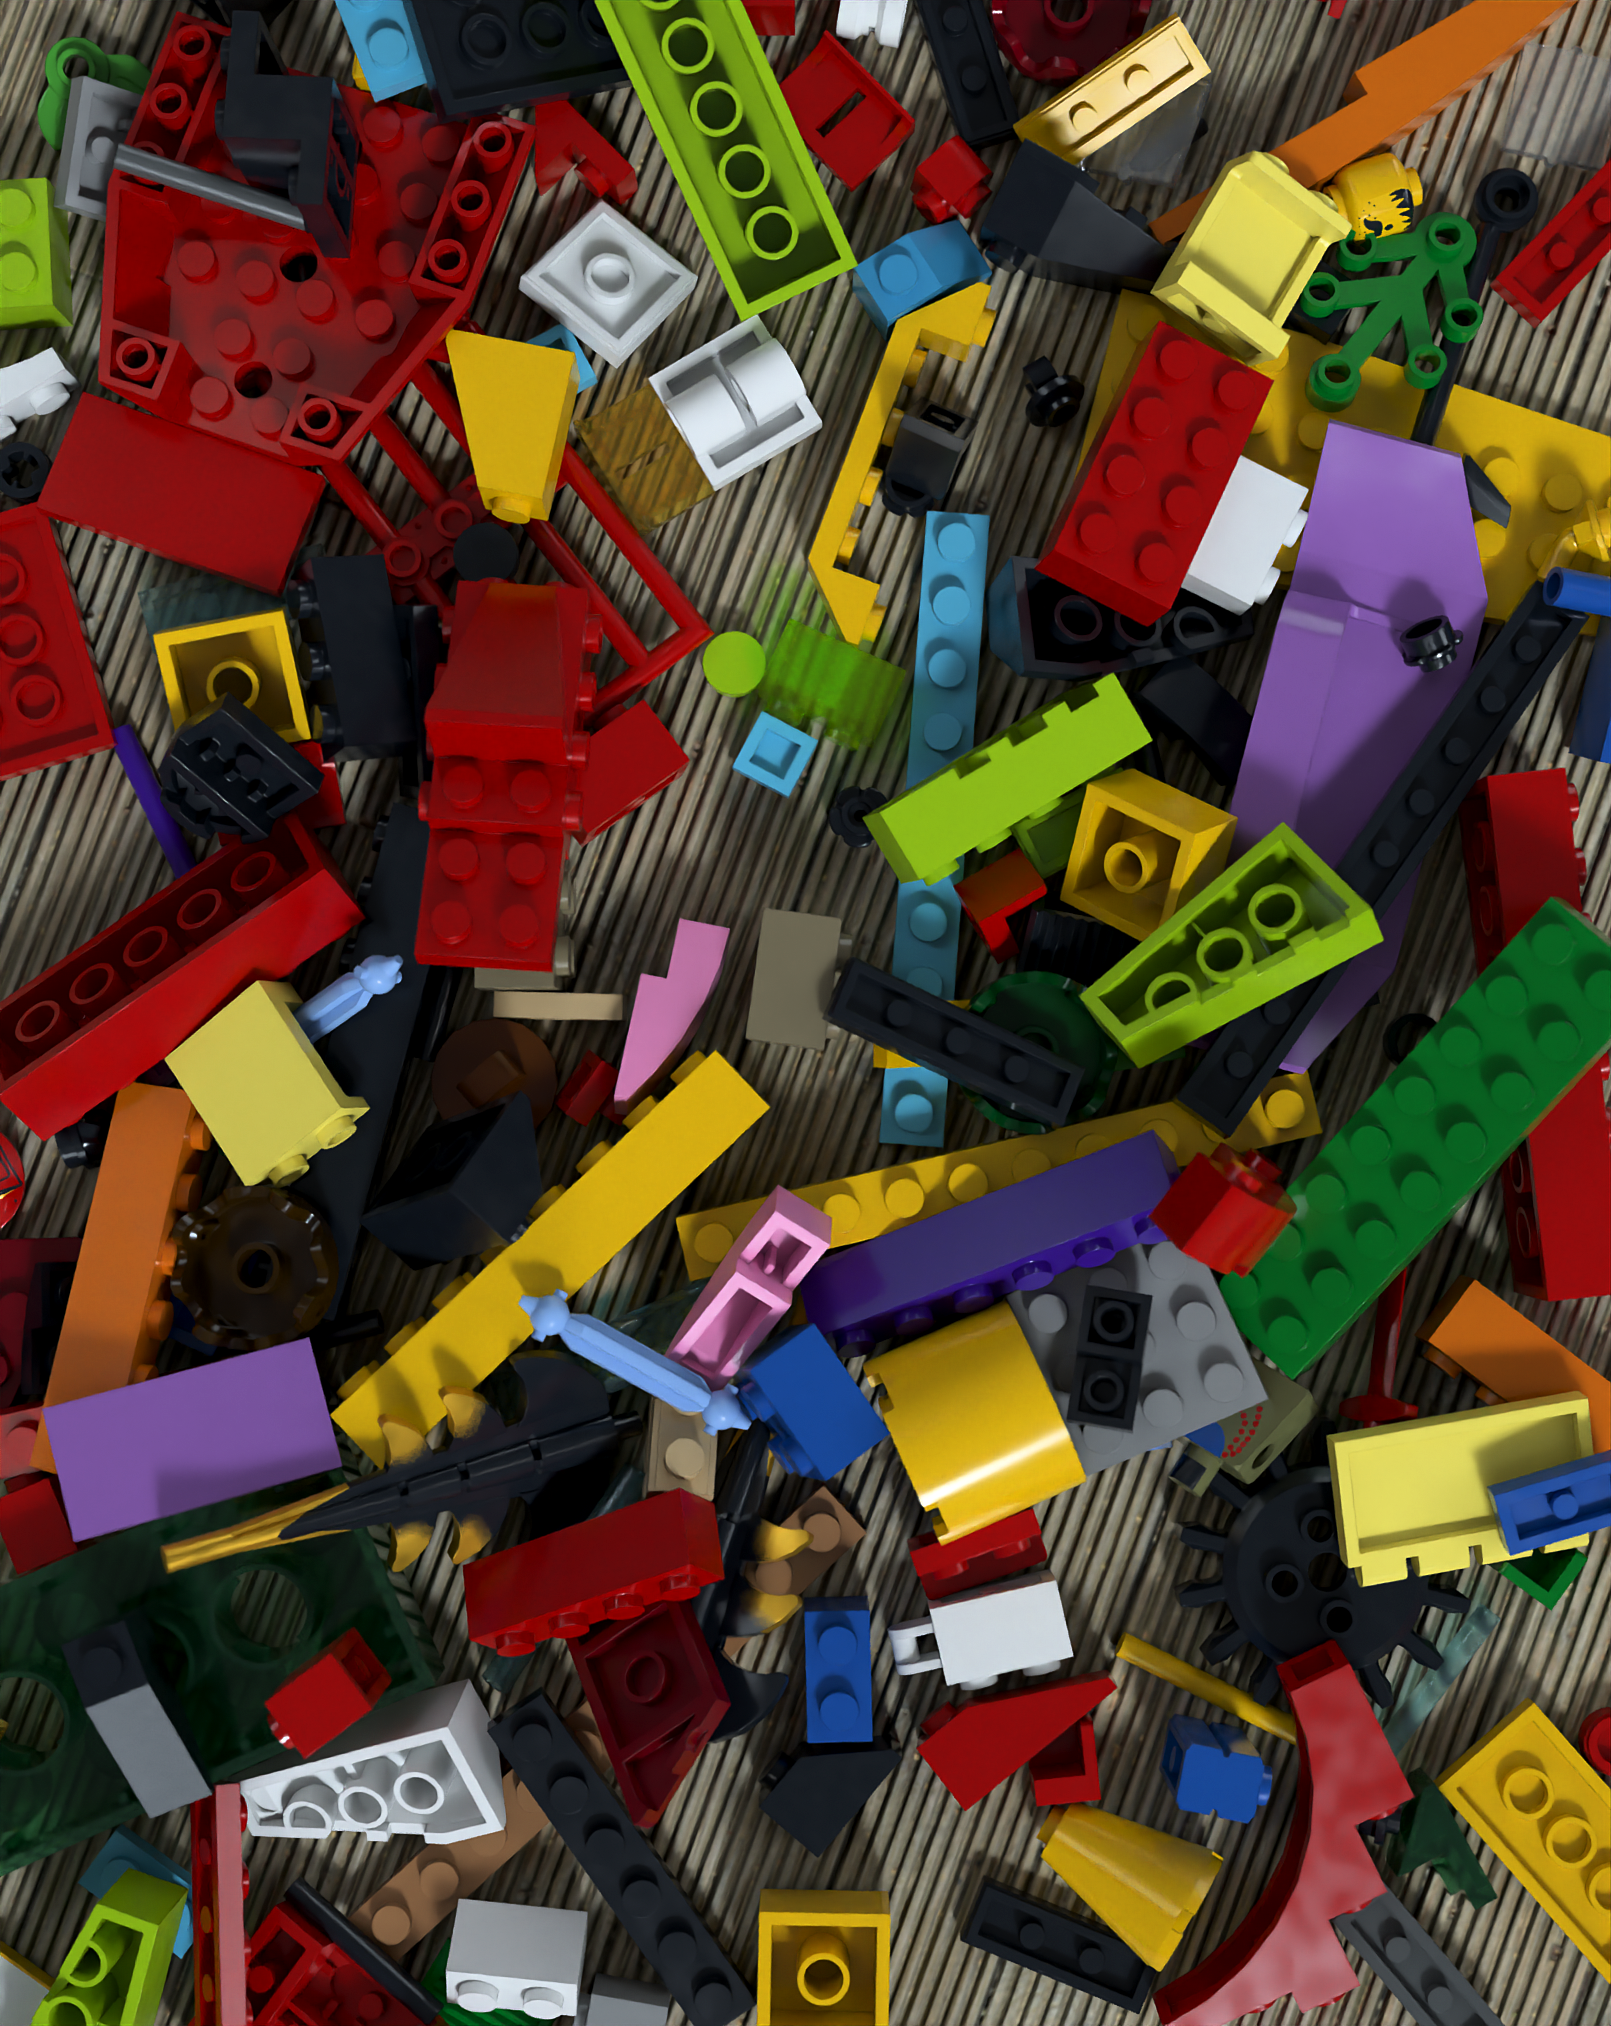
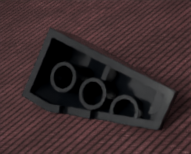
M1025 138L982 225L978 246L986 250L985 256L989 261L1010 273H1017L1020 269L1032 277L1120 295L1123 288L1154 296L1150 292L1179 243L1167 241L1164 245L1160 244L1153 238V231L1146 224L1147 217L1132 206L1125 208L1124 211L1111 208L1094 195L1100 185L1098 181L1083 170Z
M1011 556L984 594L990 650L1020 677L1082 682L1112 672L1118 673L1247 641L1255 634L1251 607L1239 616L1180 587L1171 609L1150 626L1146 627L1035 570L1034 567L1038 558Z

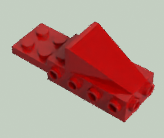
M494 577L483 578L478 582L458 580L455 605H445L442 618L443 643L450 644L447 663H437L434 693L426 706L424 717L427 729L428 761H434L432 781L421 782L418 799L420 821H428L430 835L414 955L418 964L553 972L565 860L569 859L571 832L581 831L583 822L584 795L583 791H576L578 770L587 771L589 766L590 732L583 731L585 711L594 712L596 704L597 676L596 672L589 671L591 653H601L602 614H592L589 588H576L565 582L553 581L543 585L511 584L504 579Z

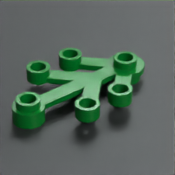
M1437 212L1423 218L1413 233L1388 235L1381 238H1376L1374 233L1365 234V242L1360 244L1367 252L1364 255H1355L1347 248L1348 245L1355 244L1354 236L1356 232L1351 229L1347 237L1339 241L1336 249V260L1343 269L1350 272H1361L1369 268L1371 263L1413 260L1401 275L1339 282L1333 275L1326 272H1317L1311 275L1299 296L1300 307L1309 316L1322 318L1330 315L1334 310L1376 306L1338 354L1325 355L1312 365L1305 383V393L1307 399L1315 408L1323 412L1335 413L1351 405L1361 382L1360 368L1399 320L1407 354V361L1403 370L1405 379L1410 385L1418 389H1429L1439 383L1447 366V358L1438 346L1433 345L1423 296L1424 288L1434 276H1437L1445 307L1440 321L1442 334L1448 340L1455 343H1466L1476 336L1483 322L1484 315L1481 306L1469 298L1463 267L1471 261L1476 250L1477 239L1474 229L1464 218L1454 213ZM1436 237H1445L1454 244L1444 245ZM1321 289L1329 294L1330 299L1326 301L1316 300L1312 297L1310 291ZM1456 314L1464 315L1470 320L1472 325L1460 326L1453 321L1452 316ZM1426 360L1434 366L1435 371L1431 373L1422 372L1416 367L1415 362ZM1325 372L1337 373L1344 377L1346 381L1342 383L1331 382L1326 377Z

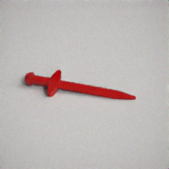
M1407 1266L1378 1297L1367 1395L1348 1398L1339 1404V1414L1346 1418L1362 1421L1363 1429L1414 1420L1418 1416V1406L1392 1398Z

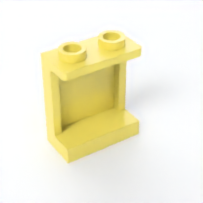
M1253 150L1226 162L1150 293L1247 366L1274 360L1280 356L1291 337L1281 327L1330 244L1345 239L1353 226L1338 214V207L1333 200L1320 192L1307 190L1289 176V169L1283 161L1269 153Z
M257 980L164 1058L245 1186L274 1184L276 1188H280L296 1181L308 1171L309 1164L307 1160L322 1148L330 1149L348 1139L357 1129L354 1122L370 1109L363 1097H348L344 1094L296 1021L292 1012L300 1007L303 1001L290 982Z

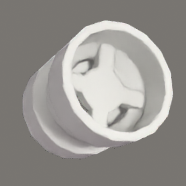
M841 0L836 36L855 40L862 34L869 35L871 31L875 32L874 37L879 45L898 48L908 0Z

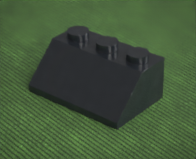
M519 1090L429 1125L358 1222L414 1271L440 1263L447 1265L456 1258L470 1254L477 1256L486 1249L499 1245L507 1247L515 1243L531 1225L533 1217L529 1214V1211L543 1193L530 1098Z

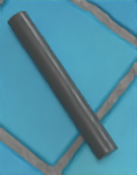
M119 142L113 165L114 169L305 231L303 216L298 206L291 205L289 198Z

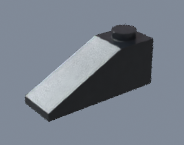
M144 1605L84 1628L61 1645L86 1712L150 1819L210 1796L215 1792Z

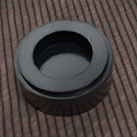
M486 522L468 527L460 534L454 546V563L465 581L478 582L483 578L494 577L511 582L519 569L520 553L517 544L511 534L497 524Z

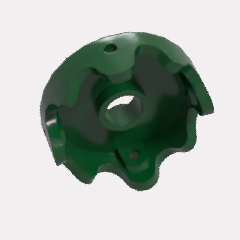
M1024 971L1008 974L986 985L972 997L964 1009L1021 1037L1028 1033H1039L1048 1041L1050 1051L1086 1067L1063 1127L1090 1117L1101 1107L1106 1099L1107 1090L1118 1059V1046L1098 1025L1079 996L1088 988L1070 978L1050 972ZM960 1085L963 1094L975 1109L1001 1127L1033 1135L1048 1134L1055 1131V1129Z

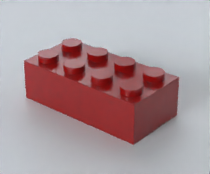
M1159 320L1137 345L1034 569L1146 627L1171 609L1274 380Z

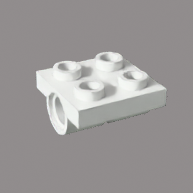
M758 314L648 378L652 390L714 492L822 428V420L808 399L804 384L793 362L780 342L770 336Z

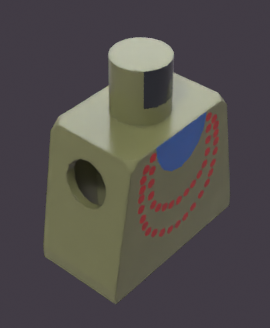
M1251 1356L1269 1395V1399L1176 1438L1186 1448L1168 1474V1477L1199 1498H1201L1220 1468L1246 1484L1254 1482L1318 1412L1319 1407L1310 1391Z

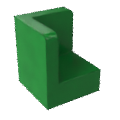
M1539 1548L1533 1549L1532 1556L1487 1565L1552 1610L1585 1565L1588 1556L1577 1548L1542 1554Z

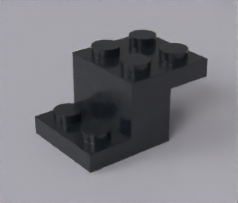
M233 10L231 36H224L220 47L221 69L224 77L227 78L225 99H218L215 106L217 137L219 140L225 141L231 152L234 167L241 170L250 186L274 194L289 195L291 205L298 206L303 216L305 231L312 233L324 257L350 258L360 136L333 77L290 76L260 12Z

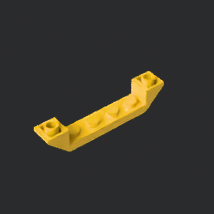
M978 282L897 319L809 554V574L844 650L857 655L863 639L875 642L887 607L876 603L880 591L879 584L836 569L837 563L849 566L855 552L861 529L852 527L853 520L860 503L869 507L873 503L883 475V470L874 467L882 444L893 448L906 412L896 408L904 385L915 389L928 352L918 349V346L965 363L973 344L984 348L997 314L996 310L987 307L992 286Z

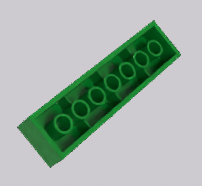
M1551 896L1285 1190L1296 1204L1297 1213L1250 1273L1242 1278L1233 1270L1229 1275L1215 1269L1212 1271L1238 1329L1291 1380L1309 1371L1611 1047V939L1565 899Z

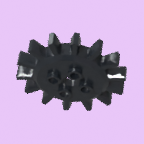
M1314 1417L1309 1434L1312 1448L1310 1462L1288 1466L1282 1451L1265 1469L1266 1476L1248 1490L1239 1486L1231 1474L1219 1469L1209 1484V1488L1215 1495L1228 1501L1233 1507L1223 1529L1211 1528L1198 1521L1178 1522L1175 1531L1177 1538L1192 1549L1217 1552V1575L1205 1579H1190L1175 1586L1174 1591L1176 1600L1181 1607L1200 1608L1210 1603L1224 1601L1227 1610L1232 1616V1619L1225 1626L1211 1633L1199 1647V1650L1211 1666L1227 1660L1238 1648L1249 1641L1263 1652V1657L1250 1676L1247 1693L1253 1701L1265 1707L1276 1694L1280 1683L1276 1666L1334 1638L1352 1669L1358 1671L1363 1690L1384 1709L1394 1704L1391 1683L1383 1674L1378 1660L1399 1645L1407 1651L1416 1663L1437 1671L1444 1662V1659L1434 1643L1416 1633L1412 1627L1423 1606L1436 1607L1446 1613H1469L1471 1600L1451 1585L1428 1582L1429 1575L1417 1577L1412 1567L1411 1557L1406 1558L1407 1578L1403 1580L1360 1587L1354 1568H1348L1342 1562L1341 1577L1334 1585L1322 1588L1311 1583L1308 1576V1568L1314 1557L1321 1553H1333L1340 1558L1326 1435L1336 1434L1337 1429L1335 1422L1328 1417ZM1317 1516L1326 1517L1329 1522L1328 1532L1321 1538L1310 1537L1307 1531L1310 1520ZM1280 1571H1290L1294 1577L1293 1586L1283 1593L1274 1591L1272 1588L1273 1577ZM1335 1607H1344L1348 1612L1347 1622L1340 1628H1331L1327 1625V1615Z

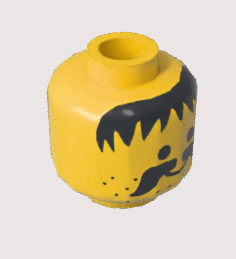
M1388 152L1364 157L1346 165L1336 173L1331 181V185L1325 186L1323 189V194L1337 205L1338 214L1352 224L1353 227L1351 229L1356 232L1354 236L1355 244H1353L1355 246H1360V244L1365 242V234L1374 233L1376 238H1381L1388 235L1405 233L1412 224L1414 207L1421 205L1423 202L1422 186L1415 168L1404 169L1403 164L1396 155Z

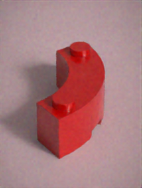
M1221 1141L1210 1157L1198 1151L1148 1217L1180 1252L1219 1272L1229 1275L1233 1270L1243 1278L1250 1273L1297 1213V1207L1285 1189L1276 1181L1282 1170L1275 1163L1254 1148H1250L1244 1156Z

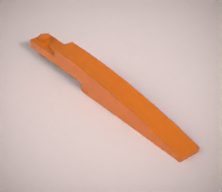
M1475 0L1355 71L1342 94L1348 106L1268 153L1283 161L1289 169V176L1307 190L1322 193L1325 186L1331 185L1333 177L1339 170L1361 158L1385 152L1411 134L1520 51L1578 0ZM1212 186L1150 222L1148 226L1153 231V238L1162 245L1167 241L1179 243Z

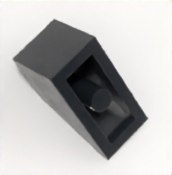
M889 1734L873 1736V1742L807 1743V1741H803L798 1744L790 1755L781 1750L767 1764L758 1778V1782L763 1785L759 1793V1808L819 1858L902 1759L900 1742Z

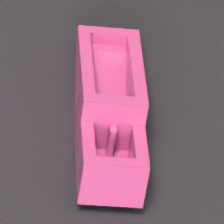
M679 919L667 978L641 973L614 1094L615 1113L628 1116L657 1088L685 1052L702 1024L717 990L729 948L730 928Z
M777 1185L750 1220L706 1284L664 1356L700 1375L712 1392L722 1390L792 1304V1291L830 1246L832 1218L780 1185Z

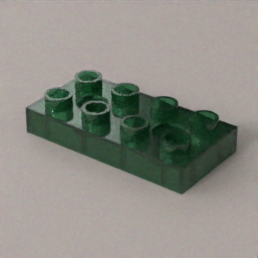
M343 1432L334 1435L342 1468L121 1529L91 1542L74 1552L0 1582V1684L4 1679L12 1677L36 1680L45 1685L56 1696L64 1716V1731L56 1742L59 1746L48 1751H37L30 1746L14 1744L0 1728V1877L146 1813L86 1712L61 1648L64 1642L84 1628L144 1605L212 1783L289 1749L272 1732L267 1721V1715L271 1712L264 1702L291 1672L353 1626L393 1679L373 1709L365 1715L436 1684L445 1670V1666L404 1571L394 1572L387 1562L391 1541L383 1524L239 1552L171 1573H167L164 1568L160 1551L161 1546L237 1525L362 1477ZM254 1570H268L285 1576L296 1585L304 1598L307 1608L305 1624L296 1636L299 1641L283 1647H269L263 1643L251 1640L240 1630L232 1613L231 1599L236 1587L241 1582L238 1579L241 1574Z

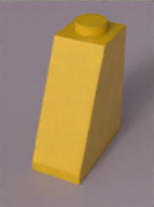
M451 329L446 335L445 341L477 485L485 509L492 510V514L497 518L512 523H528L530 518L548 521L580 382L575 352Z

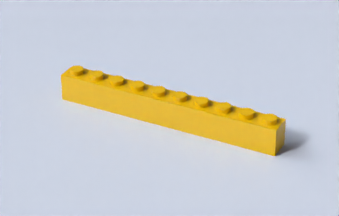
M1308 1070L1303 1074L1286 1072L1272 1076L1232 1136L1227 1139H1223L1171 1100H1166L1077 1121L1048 1134H1021L787 1190L832 1218L831 1243L828 1249L883 1236L1150 1130H1154L1173 1152L1178 1167L1188 1165L1198 1151L1210 1157L1221 1141L1240 1153L1248 1151L1250 1148L1257 1149L1323 1132ZM771 1193L680 1214L675 1218L690 1281L711 1277L730 1248Z

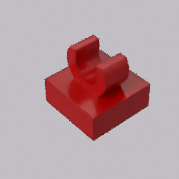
M589 1049L556 1096L554 1103L565 1114L585 1127L597 1111L619 1126L627 1117V1115L615 1113V1089L613 1087L617 1083L619 1071L608 1061Z

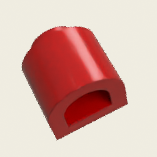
M956 135L946 141L916 168L910 187L911 192L914 194L912 196L913 203L924 219L934 226L939 223L949 222L958 213L964 219H967L978 211L992 195L993 191L987 184L992 179L994 173L959 135Z

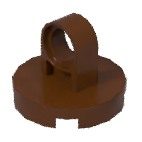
M501 1018L473 1021L452 1033L437 1052L430 1076L433 1102L445 1120L521 1090L530 1098L534 1131H536L553 1111L555 1105L554 1101L559 1086L557 1061L545 1040L526 1025Z

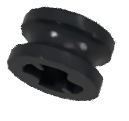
M16 442L8 444L0 450V491L20 504L27 505L37 502L53 462L49 456L31 443ZM21 460H26L33 467L37 463L39 469L31 473L33 484L27 488L16 480L13 484L11 482V478L19 474L17 463Z

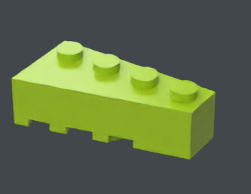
M1114 672L1065 690L865 815L862 819L901 884L923 879L925 885L930 886L949 876L960 867L956 860L957 857L976 847L979 853H982L996 846L1012 835L1009 826L1026 816L1030 820H1034L1046 814L1064 801L1061 795L1079 784L1083 788L1089 782L1103 778L1115 769L1114 763L1153 740Z
M1282 822L1079 997L1098 1025L1135 1066L1140 1069L1384 941L1372 909Z
M128 1868L97 1902L62 1964L58 1977L37 2008L30 2026H154L189 1889Z

